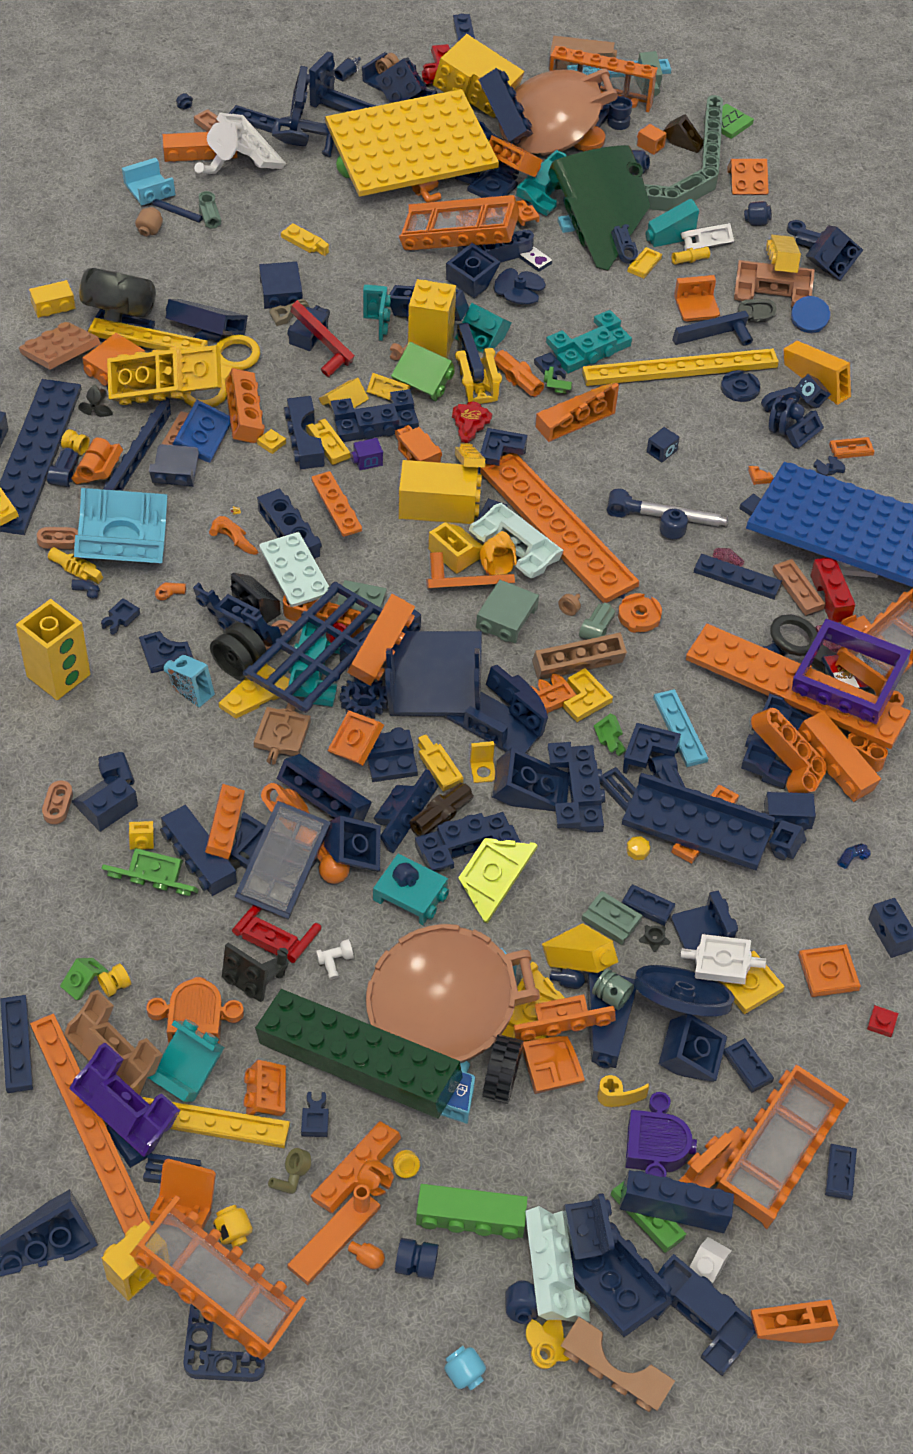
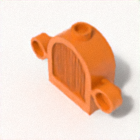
M195 977L177 986L171 995L169 1005L162 998H153L146 1006L150 1019L157 1021L168 1018V1043H170L177 1031V1028L172 1025L174 1020L184 1021L188 1019L199 1026L198 1031L203 1034L208 1032L219 1039L218 1043H220L222 1020L236 1023L244 1016L243 1005L237 1000H230L222 1007L219 990L215 985L202 977Z

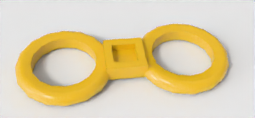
M231 335L223 338L216 344L220 346L222 388H220L218 395L214 398L200 400L201 402L211 407L220 405L227 397L225 381L231 369L245 370L257 363L260 357V347L252 338L244 335ZM232 344H243L252 350L250 357L240 362L228 361L222 356L223 350ZM187 394V399L184 401L193 407L197 399Z

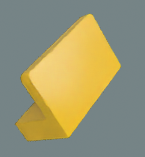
M355 378L318 399L322 405L329 403L331 406V401L351 398L355 408L369 398L359 378Z

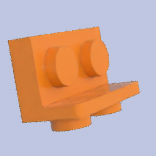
M257 1060L246 1070L244 1082L247 1084V1092L244 1097L246 1114L254 1115L256 1112L282 1116L285 1113L286 1065Z

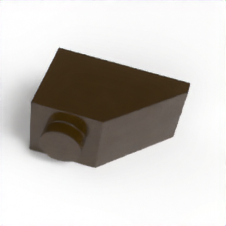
M686 114L670 121L663 130L667 133L666 138L672 145L698 153L703 146L702 137Z

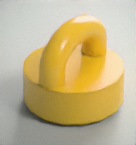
M403 1150L395 1155L392 1165L398 1176L401 1178H411L419 1171L420 1161L414 1152Z

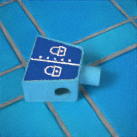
M465 1061L460 1063L463 1078L441 1115L467 1124L474 1092L475 1076L467 1073L470 1063Z

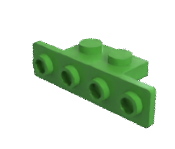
M135 848L129 870L102 864L101 869L107 871V876L121 879L123 875L131 877L130 882L144 885L145 881L154 883L153 888L167 891L168 887L177 889V894L189 897L191 892L198 894L199 891L194 886L177 882L183 860Z

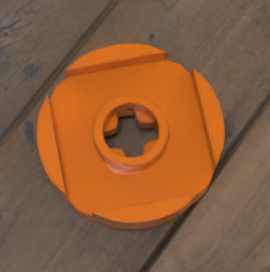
M641 593L626 596L619 605V621L628 631L633 633L647 632L658 627L662 615V607L655 598L651 597L649 599L644 597L645 594ZM639 610L641 613L644 612V614L639 615L636 613V611Z

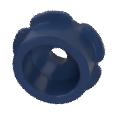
M187 93L179 95L176 99L177 107L183 108V110L191 108L193 98Z

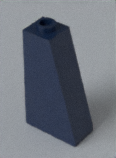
M168 299L165 318L221 335H245L248 315L182 299Z
M604 971L599 973L589 972L588 1011L610 1006L598 998L597 995L592 994L596 981ZM621 976V977H623L624 979H626L627 981H629V982H631L632 984H634V979L629 978V977H625V976ZM635 986L624 1006L620 1010L615 1009V1021L606 1026H589L591 1062L596 1063L599 1067H617L637 990Z

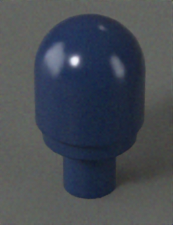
M563 968L562 972L551 970L550 980L559 981L560 986H564V988L579 989L585 983V976L580 970Z

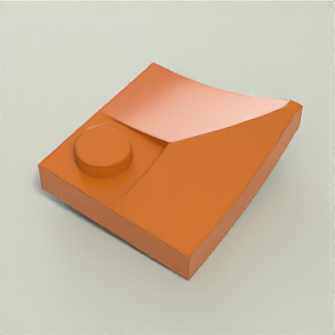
M568 1036L542 1038L523 1043L522 1052L534 1094L580 1084L585 1081L579 1060Z

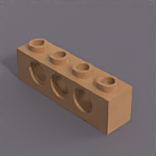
M620 632L536 650L532 662L539 681V679L551 678L553 673L563 676L579 672L584 668L590 670L622 663L627 651Z

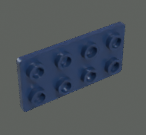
M481 692V710L469 706L465 711V716H446L447 719L488 742L494 741V745L505 752L512 747L527 753L540 738L509 712L510 707Z

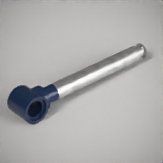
M619 488L613 489L609 493L607 513L612 517L622 518L627 514L629 515L630 512L661 517L666 510L676 508L686 513L688 522L717 527L719 525L726 527L728 524V516L721 517V514L633 500L626 490Z

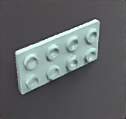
M299 532L259 545L291 607L317 600L328 590L329 585Z

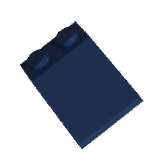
M512 747L497 760L492 798L513 807L556 812L555 803H567L569 789L567 772L556 767L550 768L549 764Z

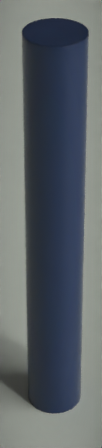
M159 199L152 201V205L193 221L200 223L203 220V217L199 214Z

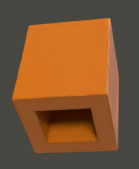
M649 124L638 132L637 146L654 155L665 147L667 133Z

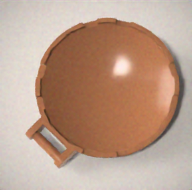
M601 69L586 75L575 70H553L536 75L515 89L517 102L522 104L525 110L523 114L525 118L530 120L533 134L528 138L523 136L520 138L521 142L515 146L531 154L541 153L544 156L552 154L555 150L564 151L580 142L584 138V134L589 129L592 130L599 120L598 115L603 105L618 98V94L613 89L609 79V71ZM598 83H604L605 92L601 93ZM499 123V128L503 139L509 142Z
M440 924L417 929L400 938L395 946L389 951L386 950L375 965L371 981L368 982L366 1007L372 1026L459 1060L462 1063L483 1053L495 1042L497 1035H501L509 1024L515 1006L537 1001L540 999L539 990L535 987L530 965L532 958L529 950L505 954L502 949L491 941V938L475 929L472 931L461 928L459 925ZM519 964L526 989L522 991L517 989L513 966Z

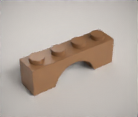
M578 1317L561 1344L566 1349L563 1354L577 1364L581 1359L590 1365L587 1371L602 1380L605 1375L614 1381L611 1387L624 1396L629 1391L638 1398L635 1403L648 1412L652 1408L658 1411L675 1380L653 1365L635 1373H627L616 1369L605 1357L602 1347L603 1332L581 1317Z

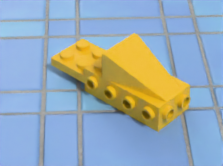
M217 345L181 350L180 347H170L169 350L156 349L149 353L136 352L135 355L121 354L118 357L107 358L108 396L110 400L118 401L120 405H131V401L147 403L149 399L163 401L166 400V397L186 400L187 394H191L193 391L222 388L220 346Z

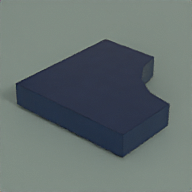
M161 631L139 637L150 673L164 671L166 662L169 660L175 661L181 655L193 658L188 641H170L163 636Z

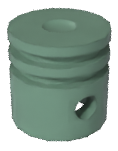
M608 968L596 981L592 994L597 995L598 998L610 1006H614L616 1010H620L632 994L634 984Z

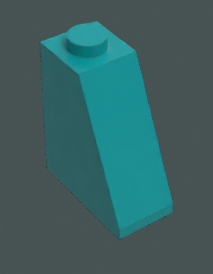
M688 199L649 221L648 230H646L645 235L647 241H650L653 247L683 242L682 232L697 229L699 209L693 199Z

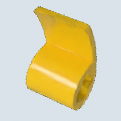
M608 1075L600 1081L597 1098L605 1107L630 1105L647 1098L649 1083L635 1090L623 1092L621 1080L616 1076Z

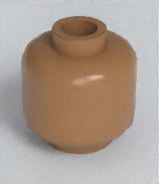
M148 207L140 211L135 225L143 236L156 235L163 223V218L156 208Z

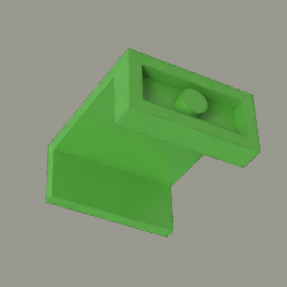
M409 342L391 377L393 380L410 385L430 395L431 399L436 402L444 394L445 385L448 380L452 379L455 369L451 360Z

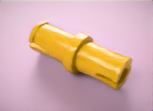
M706 246L698 249L688 248L686 251L673 252L671 255L672 263L676 265L710 258V249Z

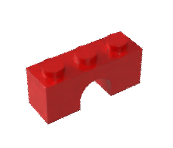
M829 557L815 559L810 576L816 590H824L825 612L829 620L837 623L842 622L843 619L853 616L856 605L837 560Z

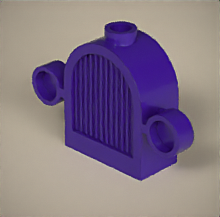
M656 1092L652 1094L649 1101L651 1112L631 1109L628 1120L625 1168L645 1170L647 1174L666 1177L667 1172H673L681 1168L687 1161L689 1154H696L697 1139H692L688 1125L677 1116L666 1114L671 1104L670 1097L666 1093Z

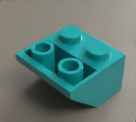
M471 303L462 323L469 324L476 348L482 353L484 349H494L503 341L512 322L474 303Z

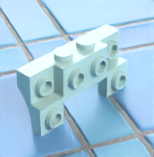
M502 503L494 505L482 518L472 523L469 531L483 542H486L501 531L506 532L516 547V555L521 558L515 567L531 579L543 574L548 565L559 561L564 551Z
M540 1206L526 1210L538 1316L546 1320H566L576 1322L577 1318L581 1317L589 1323L590 1302L586 1295L575 1290L570 1253L571 1244L564 1211L552 1214Z

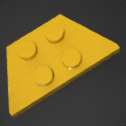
M531 962L530 965L535 987L539 990L540 999L515 1006L509 1024L501 1035L515 1038L514 1025L538 1021L535 1004L565 998L560 991L554 988L548 977L545 978L540 973L535 962ZM523 978L517 986L518 991L526 990ZM548 1035L537 1036L533 1040L548 1038Z

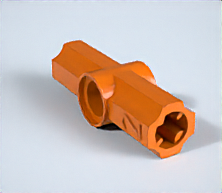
M500 350L494 357L495 364L505 373L506 379L512 382L513 386L518 384L530 396L536 397L540 395L544 389V383L532 374L530 366L525 361L519 363L507 351Z

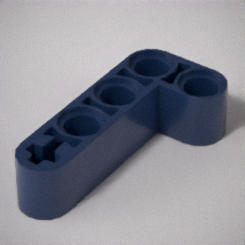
M520 230L513 233L509 243L476 246L501 263L519 258L520 254L532 251L534 247V234L530 230ZM458 246L457 252L460 253L467 246Z

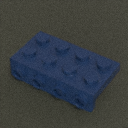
M610 1222V1226L615 1227L617 1244H614V1249L606 1256L574 1261L571 1247L570 1253L574 1283L624 1338L672 1304V1288L668 1280L664 1276L659 1277L654 1271L651 1262L647 1258H642L637 1253L633 1243L630 1240H625L620 1235L617 1226Z

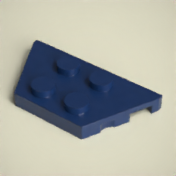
M244 812L241 816V824L237 831L236 843L233 846L231 858L233 860L237 859L240 865L247 869L266 825ZM271 836L265 850L282 856L288 842ZM293 844L287 858L303 865L308 852ZM245 852L250 858L246 859L240 853ZM263 855L257 869L274 875L280 861ZM284 863L278 877L282 879L301 870ZM256 875V876H258L259 878H261L262 880H264L265 882H267V883L270 884L271 880L266 879V878H264V877H261V876H259V875Z

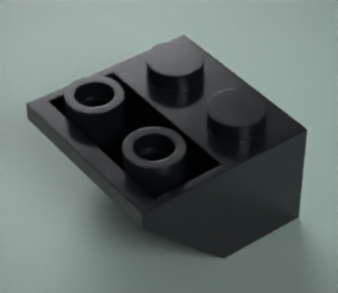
M232 573L230 575L232 596L260 610L266 623L281 615L280 600L256 579L239 573Z

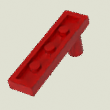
M297 300L291 306L290 312L335 354L321 368V372L329 378L343 363L346 366L350 365L355 355Z

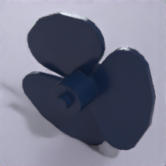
M509 268L498 275L495 280L494 291L499 295H504L508 301L517 304H532L538 302L539 296L531 290L541 291L545 289L546 284L544 279L538 274L524 271L518 275L517 270Z

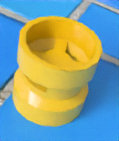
M72 429L66 430L61 439L62 448H71L81 456L87 451L90 444L88 436L84 434L78 435Z
M120 963L113 966L112 970L108 973L102 972L97 975L98 982L107 997L116 994L120 988L125 989L132 985L129 975Z

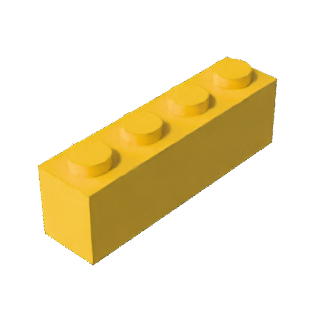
M771 234V239L767 240L766 251L774 270L798 273L801 253L794 237Z

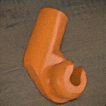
M165 582L156 589L155 596L158 600H166L173 594H185L186 584Z

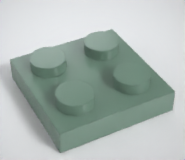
M344 580L343 586L382 608L387 588ZM339 594L336 604L341 605L347 598ZM355 603L351 607V609H355L360 612H362L365 609L357 603ZM373 613L364 623L372 624L379 616Z

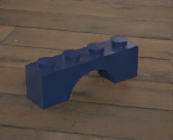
M311 396L287 398L284 416L285 419H289L287 421L288 434L292 433V436H290L291 448L296 449L293 450L295 463L299 462L300 470L325 467L321 438L312 437L304 432L306 425L315 423L314 406Z

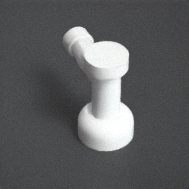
M349 939L343 940L340 943V947L321 951V949L316 951L319 965L325 963L330 980L339 977L334 958L341 956L346 960L354 958Z

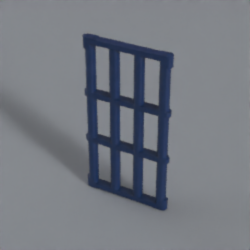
M334 581L328 587V590L307 611H304L301 617L280 638H277L273 642L274 644L252 666H248L242 674L245 678L280 697L298 710L307 713L313 707V703L334 681L340 679V675L352 664L367 638L366 636L359 642L350 636L373 613L379 616L383 609ZM337 593L347 598L325 621L315 616ZM355 603L365 608L342 632L333 627ZM308 622L318 627L297 649L287 644ZM326 632L335 637L334 641L315 660L305 654ZM343 643L354 648L333 670L323 665ZM280 650L290 654L267 679L257 675ZM298 660L308 665L285 690L274 685ZM316 671L327 676L303 701L292 696Z

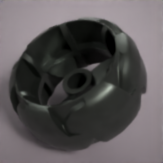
M88 268L84 271L81 278L79 297L81 303L86 306L105 309L104 320L121 323L123 313L143 318L149 316L154 308L156 288L154 283L148 279L103 269Z

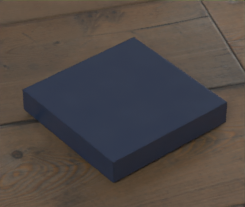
M489 169L485 170L468 186L467 191L481 198L508 196L517 188L518 182Z

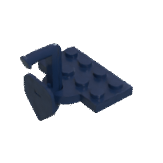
M300 66L293 91L290 116L282 117L274 122L272 136L285 144L303 147L307 146L309 135L303 132L327 136L322 154L331 157L334 140L327 125L301 119L307 100L310 74H307L308 67ZM281 126L289 127V130L281 131Z

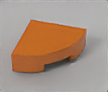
M749 466L748 471L753 485L771 483L774 479L770 472L767 473L760 470L758 466Z

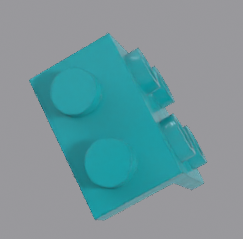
M364 284L363 318L379 320V341H383V336L388 334V323L386 321L390 322L391 310L387 307H390L391 295H387V286Z

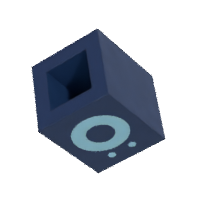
M810 374L802 378L795 387L807 404L815 408H819L831 395L819 379Z
M663 427L648 439L646 453L662 463L678 450L680 437Z

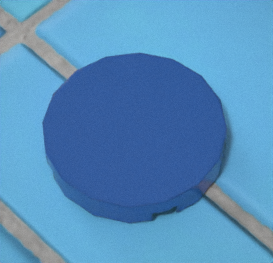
M802 297L796 301L792 308V322L803 332H819L829 322V306L818 297Z

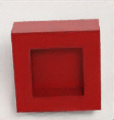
M874 1005L867 1030L891 1038L899 1013Z

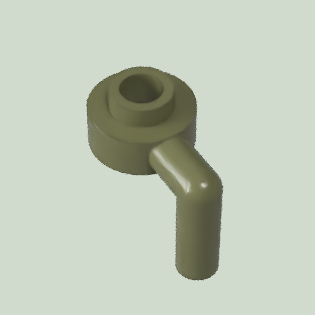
M300 1148L292 1149L285 1161V1168L289 1173L288 1182L272 1177L268 1181L269 1188L289 1194L295 1193L300 1176L305 1175L311 1167L310 1153Z

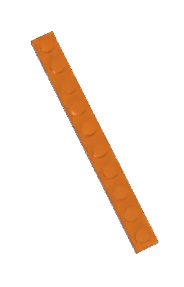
M54 1013L30 1023L33 1034L124 1235L131 1227L138 1226L143 1221L151 1227L152 1225L103 1119L69 1089L74 1078L81 1071Z

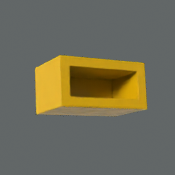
M67 280L29 289L31 303L38 318L76 309L74 295Z

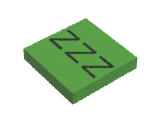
M726 103L723 105L721 134L732 139L751 126L754 119Z

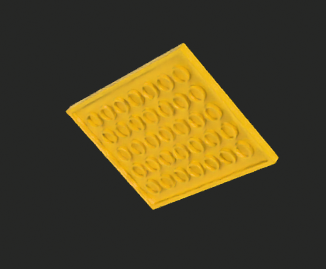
M462 89L325 116V123L359 197L494 169L499 166V161Z

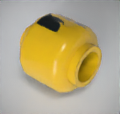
M232 1205L216 1213L217 1217L213 1221V1226L221 1233L219 1238L221 1244H231L233 1248L248 1242L246 1237L252 1233L253 1227L245 1209Z

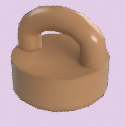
M572 594L563 595L558 602L561 611L566 615H575L581 608L579 602L580 594L575 596Z

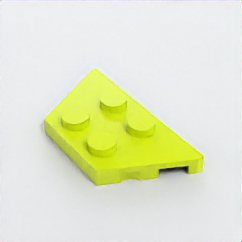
M485 838L458 877L484 922L488 923L538 848L536 843L530 842V844L516 843L511 840L498 841L497 839Z

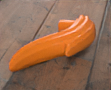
M219 516L212 521V526L209 530L211 536H216L218 533L225 534L233 540L234 546H238L244 552L253 555L259 553L243 536L246 532L229 518Z

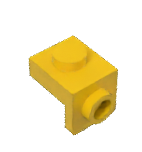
M153 821L129 822L130 850L135 848L154 849Z

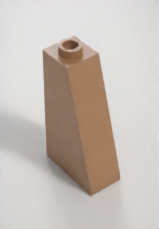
M553 36L549 70L551 54L555 46H564L569 49L616 58L615 42ZM559 60L558 70L567 69V65H576L577 63Z

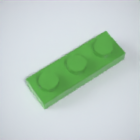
M624 1181L612 1189L610 1194L619 1205ZM626 1211L665 1253L680 1243L686 1236L684 1230L676 1222Z

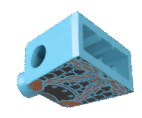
M181 655L175 661L169 660L166 662L164 672L169 674L173 689L197 707H201L215 695L207 664L186 655Z

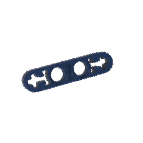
M457 324L458 339L462 351L466 352L473 382L483 381L484 370L469 324Z

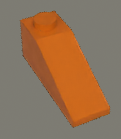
M831 1300L754 1309L750 1312L758 1339L804 1344L832 1340L839 1326Z

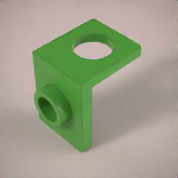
M76 958L60 987L75 1000H80L93 978L102 972L108 973L109 971L94 958Z

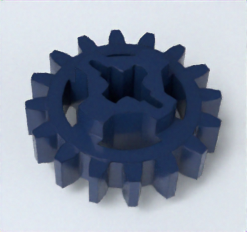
M354 677V682L347 680L346 686L341 687V708L346 709V714L349 710L365 717L370 715L374 719L375 713L382 715L383 709H387L386 686H382V680L375 682L374 679L371 686Z

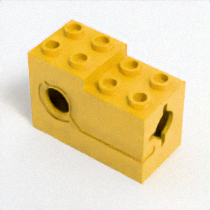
M466 34L441 57L433 85L443 92L462 89L469 103L495 118L496 115L478 79L493 69L498 68L506 72L509 77L508 83L515 90L520 86L525 71Z

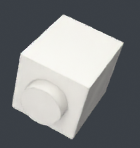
M707 1237L700 1245L690 1268L701 1277L705 1276L713 1283L720 1275L732 1250Z

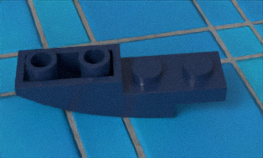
M491 666L486 685L511 705L509 712L537 736H542L548 715L538 694L521 676L516 675L512 677L500 666Z

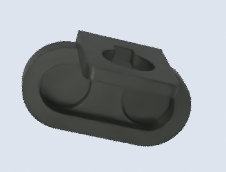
M770 299L744 300L739 304L738 312L746 310L749 315L748 322H767L775 315L776 304Z

